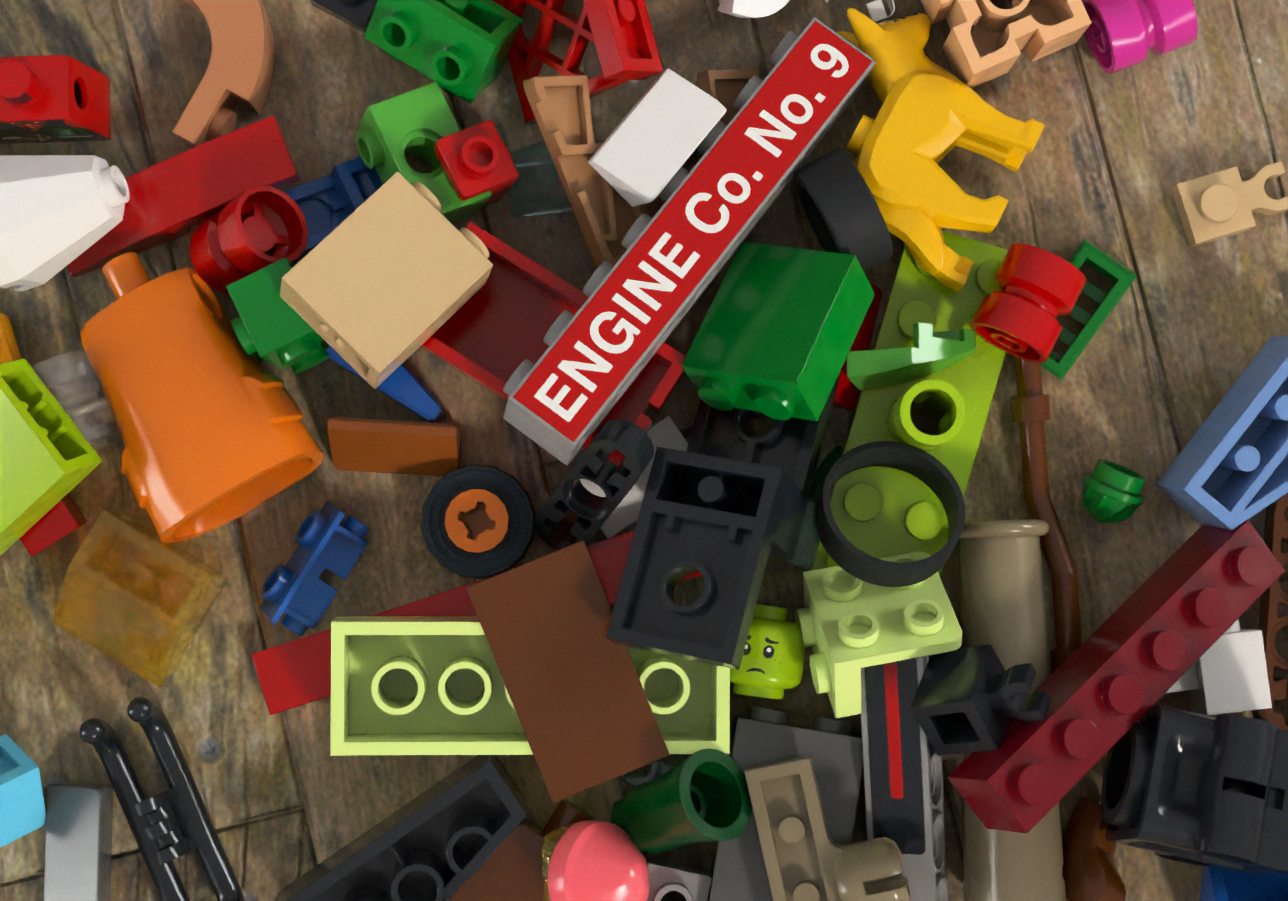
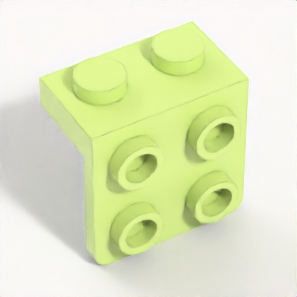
M916 551L878 559L889 562L908 563L925 559L931 555L926 552ZM840 566L803 572L804 608L795 610V623L799 625L801 630L803 648L812 646L814 652L813 655H810V669L817 694H828L836 718L862 714L861 668L957 650L962 645V629L938 571L924 581L902 587L879 586L862 581L847 573Z

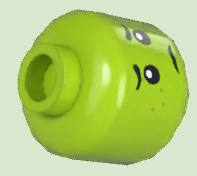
M755 605L739 670L730 668V682L734 683L733 693L761 698L783 699L784 689H792L800 684L805 647L803 648L799 625L792 621H786L788 608Z

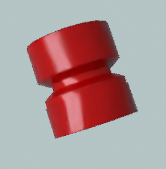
M256 185L243 191L227 203L223 210L214 213L199 224L192 233L189 246L192 264L199 277L212 289L230 295L226 288L227 285L285 257L291 263L298 259L307 245L308 229L306 219L298 204L285 192L272 186Z
M1011 244L995 276V281L1001 290L993 291L991 295H987L983 299L970 327L984 341L1012 356L1034 363H1045L1062 330V326L1056 317L1070 315L1087 279L1073 264L1047 250L1029 244Z

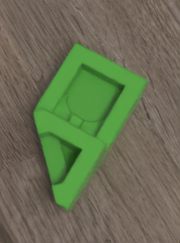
M915 323L913 324L914 347L849 352L847 355V378L859 390H867L907 383L929 376L950 367L975 352L976 332L975 330L965 328L954 331L933 332L932 324Z

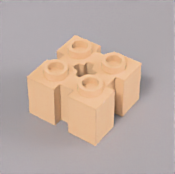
M920 0L932 24L944 19L947 20L951 31L942 49L954 75L970 88L1008 73L1021 55L1020 50L1025 49L1030 62H1033L1075 44L1092 23L1081 0H1008L1011 4L1008 9H1000L993 5L990 0Z

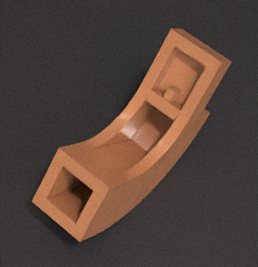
M178 0L195 9L206 18L212 41L210 62L205 75L172 131L186 146L194 148L232 132L238 117L237 112L234 111L238 103L260 115L272 86L276 55L271 20L262 0Z

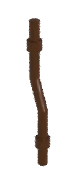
M1015 357L1017 396L1011 397L1012 422H1019L1024 501L1031 519L1044 520L1049 525L1048 533L1039 536L1052 577L1056 648L1050 650L1052 674L1082 645L1078 575L1049 494L1045 421L1051 420L1050 396L1049 394H1043L1041 363H1034Z

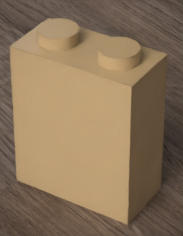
M398 171L281 279L280 297L374 389L387 379L486 284L493 268V264L487 259L490 255L484 243L467 228H461L458 231L440 213L442 206L436 196L418 181L410 184Z

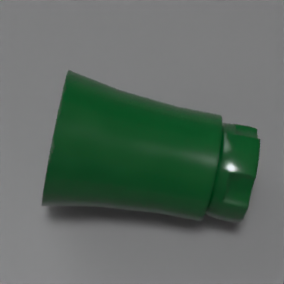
M716 749L699 750L675 768L652 780L636 785L628 792L626 798L616 801L611 811V823L626 831L642 854H658L680 846L700 842L732 840L745 830L752 812L745 774L740 766L722 751Z

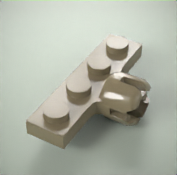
M811 755L747 768L744 771L773 901H910V890L907 877L905 876L868 883L871 880L886 878L903 872V858L895 841L888 837H881L847 845L833 842L828 833Z

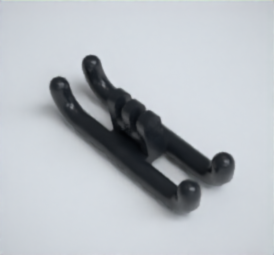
M147 697L134 698L130 701L127 708L130 719L138 722L145 732L169 786V790L148 799L144 795L122 742L113 728L107 722L98 718L84 721L80 726V737L84 742L94 747L103 763L161 901H190L173 860L193 849L197 851L217 901H245L240 885L178 741L161 708Z

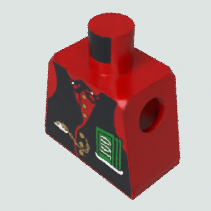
M71 56L0 57V144L111 140L110 78ZM74 92H81L82 101L80 108L76 103Z

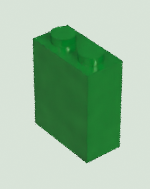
M742 242L681 366L698 391L700 399L715 409L730 411L733 408L758 411L770 418L782 421L789 420L791 417L818 421L875 293L856 255Z

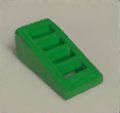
M1083 238L1070 256L1068 262L1077 269L1085 262L1114 283L1106 292L1087 279L1081 292L1099 304L1091 313L1075 303L1070 316L1083 324L1078 334H1075L1060 323L1062 330L1058 339L1069 345L1063 355L1052 349L1045 363H1041V366L1061 380L1137 277L1134 271L1085 238Z

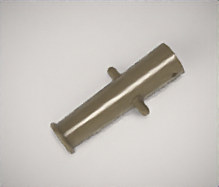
M1037 519L965 522L958 540L959 624L962 629V645L960 648L991 644L1005 670L1014 665L1031 663L1036 671L1031 690L1027 693H1033L1050 676L1039 536L1048 533L1049 525L1046 521ZM972 752L942 755V761H956L958 767ZM962 797L964 901H1066L1065 880L1062 871L1064 863L1059 802L1028 833L986 829Z

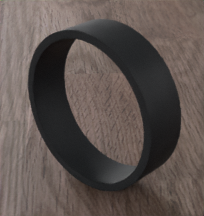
M877 441L862 444L849 450L834 463L825 479L816 503L815 523L818 536L826 552L847 573L874 585L902 587L928 579L946 563L963 531L965 503L957 481L950 471L934 456L909 444ZM883 466L905 471L924 482L942 503L949 525L947 544L932 556L915 562L897 563L872 557L854 546L838 528L830 506L831 488L843 476L865 467Z

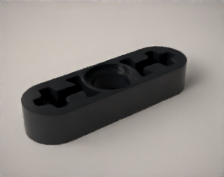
M622 419L607 421L600 428L535 517L536 531L548 546L558 551L583 540L585 545L589 543L636 484L654 456L653 443L643 429L632 422ZM614 450L621 452L625 456L618 467L607 460ZM580 479H587L598 485L604 491L606 497H599L588 491L582 485ZM569 509L579 516L573 524L563 518Z

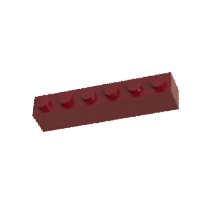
M1246 520L1233 530L1202 525L1033 692L1046 691L1051 699L1045 720L1022 721L1009 717L998 750L972 752L947 777L986 829L1028 833L1285 571L1249 520Z

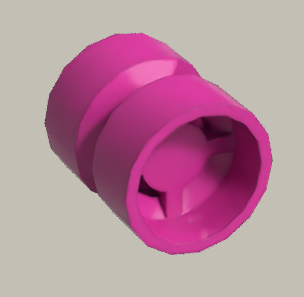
M1081 0L1092 22L1084 32L1094 58L1105 73L1113 74L1142 63L1147 58L1148 49L1154 54L1163 55L1192 44L1197 39L1198 24L1193 0Z

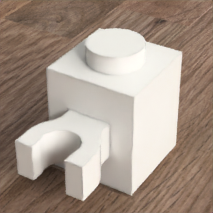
M1238 618L1166 693L1188 690L1191 712L1207 716L1272 708L1262 630L1240 629Z

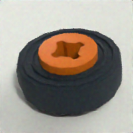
M471 464L450 471L433 485L423 504L421 530L428 551L442 567L461 577L486 579L510 570L524 558L534 539L536 514L529 493L514 476L495 466Z

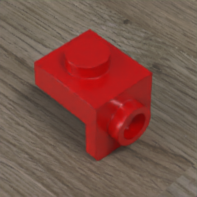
M491 119L440 138L434 146V150L457 197L462 201L490 191L492 196L482 208L499 202L519 177L511 154L502 142Z

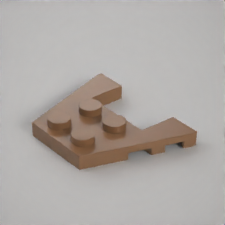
M758 68L707 70L697 73L698 88L717 99L727 109L720 119L725 125H728L739 112V110L733 107V104L748 81L754 75L759 77ZM587 75L532 77L524 80L525 94L595 266L598 268L604 261L615 266L628 250L621 243L635 221L643 213L653 218L665 202L659 198V194L650 203L632 207L588 163L603 143L596 144L593 140ZM697 148L682 165L688 171H691L702 158V155L696 152Z

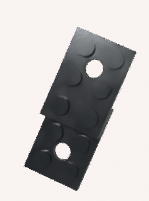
M839 375L818 421L794 417L785 421L775 419L773 428L766 435L754 438L747 436L746 423L749 417L756 411L740 408L722 411L707 405L700 399L687 451L657 447L606 635L608 640L618 645L739 670L768 555L794 560ZM688 573H701L704 578V590L699 599L689 605H678L674 598V588L678 580Z

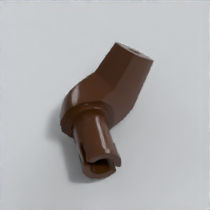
M1080 797L1062 835L1064 863L1062 871L1065 880L1066 901H1125V884L1113 859L1117 843L1106 840V823L1102 817L1101 804L1084 797Z

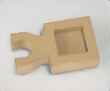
M1282 161L1266 165L1254 173L1249 180L1243 182L1236 166L1178 183L1172 187L1171 191L1189 247L1198 246L1254 228L1256 224L1252 212L1276 215L1288 211V196L1276 200L1270 198L1264 190L1266 180L1277 178L1285 173Z

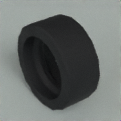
M836 149L794 171L793 180L796 192L807 219L824 251L856 255L864 272L891 258L893 254L892 241L884 218L865 180L845 152Z

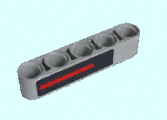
M930 655L861 668V724L868 840L881 837L892 839L900 849L904 862L902 864V873L871 880L870 882L905 876L908 880L910 901H949L942 755H937L910 709Z

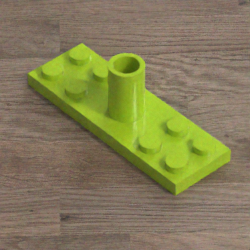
M942 231L947 246L958 255L974 261L967 281L958 293L922 269L904 243L873 350L914 347L913 324L918 322L932 324L933 332L954 331L964 328L971 329V322L983 299L987 295H991L993 291L1001 290L995 281V276L1008 250ZM976 334V351L950 367L907 383L884 388L860 390L842 455L857 446L870 442L893 441L912 445L934 456L950 471L957 481L964 498L1006 352L994 347ZM912 402L918 404L925 402L935 410L938 416V429L935 435L925 434L914 426L910 416ZM883 466L865 467L843 476L831 488L830 506L838 528L854 546L872 557L883 558L916 551L926 552L932 556L947 544L949 525L942 503L924 482L905 471ZM817 536L807 571L839 566L826 552L819 536ZM943 565L942 568L938 571L940 577H941V573H942V570H943L944 565Z

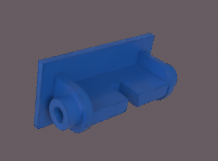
M328 500L320 512L317 510L311 511L297 531L295 543L299 545L286 566L282 564L277 565L269 574L262 587L260 596L264 601L260 605V609L267 618L276 624L283 612L286 613L281 624L300 636L304 635L308 627L315 629L338 592L335 587L319 577L326 568L339 577L346 579L369 544L365 537L371 528L351 515L347 517L342 525L340 522L345 514Z

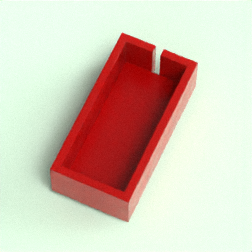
M469 221L465 228L473 232L484 243L490 255L487 259L493 264V268L486 284L431 335L420 348L507 402L509 396L503 392V388L514 371L525 359L536 364L550 347L543 342V339L556 319L566 309L575 315L589 297L578 288ZM663 343L581 449L585 450L600 428L607 421L614 419L632 422L647 434L652 426V419L644 414L649 408L659 415L685 374L681 365L686 356L668 344ZM614 450L607 460L618 467L625 456L621 452Z

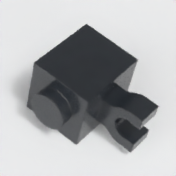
M991 644L930 655L910 709L938 756L998 750L1009 717L1022 721L1045 720L1051 699L1046 691L1027 693L1030 692L1036 675V671L1031 663L1014 665L1005 670Z

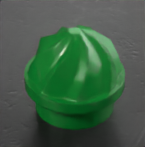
M1098 459L1093 472H1086L1082 479L1084 483L1083 505L1098 522L1115 523L1124 521L1139 506H1142L1145 496L1140 492L1146 478L1122 465Z

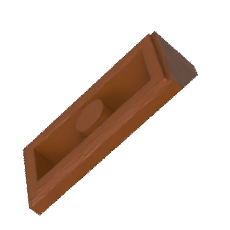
M332 417V419H328L327 432L332 463L338 470L444 477L450 471L460 468L462 431L455 424Z

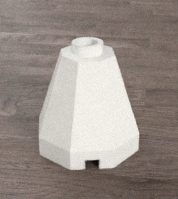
M0 155V288L6 289L14 286V290L22 292L45 284L123 221L125 203L129 201L130 193L126 179L117 166H109L105 159L95 155Z

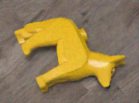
M849 8L847 9V18L854 33L839 31L837 33L876 61L868 81L882 105L875 119L863 114L846 149L857 154L853 163L869 187L888 231L905 243L922 269L948 288L959 293L967 281L974 261L958 255L947 246L941 228L991 234L997 226L1009 200L999 195L981 199L966 194L938 164L955 146L985 156L1017 172L1027 152L1031 153L1045 124L1035 119L1023 122L1005 115L984 101L956 75L932 62L923 51L928 42L932 24L926 13L918 12L901 19L876 23L857 9Z

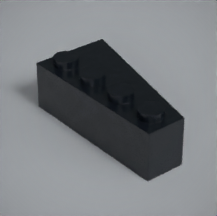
M477 755L280 890L274 901H449L466 880L474 876L527 816V798L497 755Z

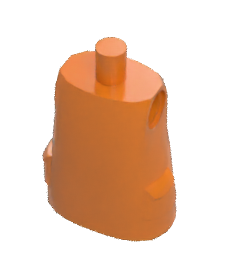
M134 252L117 256L103 266L102 272L117 300L86 322L80 332L81 341L88 360L99 378L125 446L121 453V473L126 475L139 507L147 510L162 543L180 542L215 530L286 491L312 473L322 463L324 453L301 421L304 415L284 387V382L276 376L265 372L252 354L248 355L217 296L212 288L199 277L196 270L186 267L150 280L137 253Z

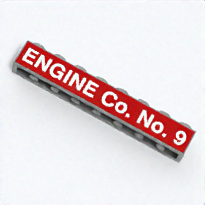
M813 18L800 36L793 31H789L769 59V62L775 66L764 80L754 75L748 81L733 104V107L739 110V112L728 125H725L720 120L697 148L696 152L702 155L698 163L691 171L682 166L662 190L659 198L665 204L653 218L643 213L629 229L621 243L623 247L628 249L615 266L604 261L591 276L582 292L589 297L575 315L567 309L563 311L550 327L543 339V342L550 346L536 364L525 359L504 386L503 392L509 398L503 419L566 466L791 181L794 171L802 167L862 90L876 61L817 18Z

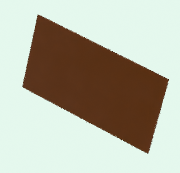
M584 540L466 588L553 803L670 756L627 647L614 644L606 638L612 610Z

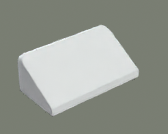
M669 68L665 69L590 158L588 163L632 207L650 203L660 194L725 114L727 109L717 99Z

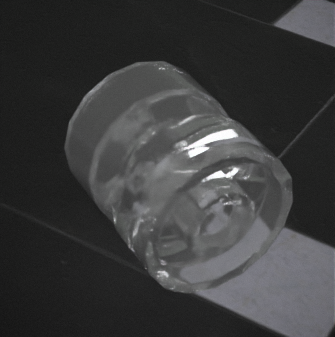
M84 349L58 355L31 366L95 451L121 440L106 398L99 397L103 389Z

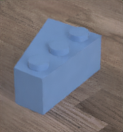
M1288 336L1270 337L1155 484V486L1202 525L1233 530L1288 493Z

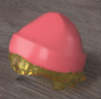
M587 820L562 826L559 830L552 831L545 836L542 848L543 865L541 868L542 875L545 878L542 901L647 900L649 895V870L646 859L628 833L621 827L601 820Z

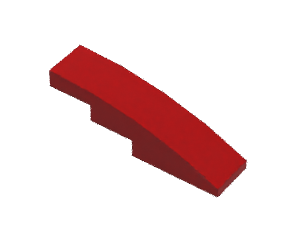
M270 116L207 141L125 178L129 188L130 199L125 203L123 221L67 265L70 276L77 277L101 268L107 262L122 254L130 252L138 254L191 234L190 227L201 224L214 213L223 210L227 203L243 191L256 185L279 188L300 180L279 122L275 116Z

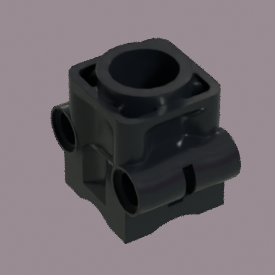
M1158 704L1152 706L1108 752L1101 787V812L1106 823V840L1153 851L1154 855L1165 859L1199 866L1215 867L1254 877L1266 876L1267 873L1288 875V731L1279 729L1280 727L1273 723L1249 717L1218 715L1214 718Z

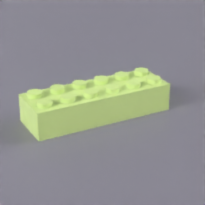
M337 616L331 621L330 756L533 755L478 616ZM626 646L669 754H693L702 749H716L725 754H730V668Z

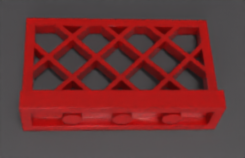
M493 0L521 19L527 3L543 12L533 42L524 36L521 25L507 55L525 123H537L525 94L523 81L532 77H538L543 63L559 72L558 76L586 75L579 70L589 40L595 43L603 72L593 78L588 76L589 98L629 80H646L663 72L644 0H583L584 6L579 19L562 10L565 0ZM558 21L574 30L564 61L548 51Z

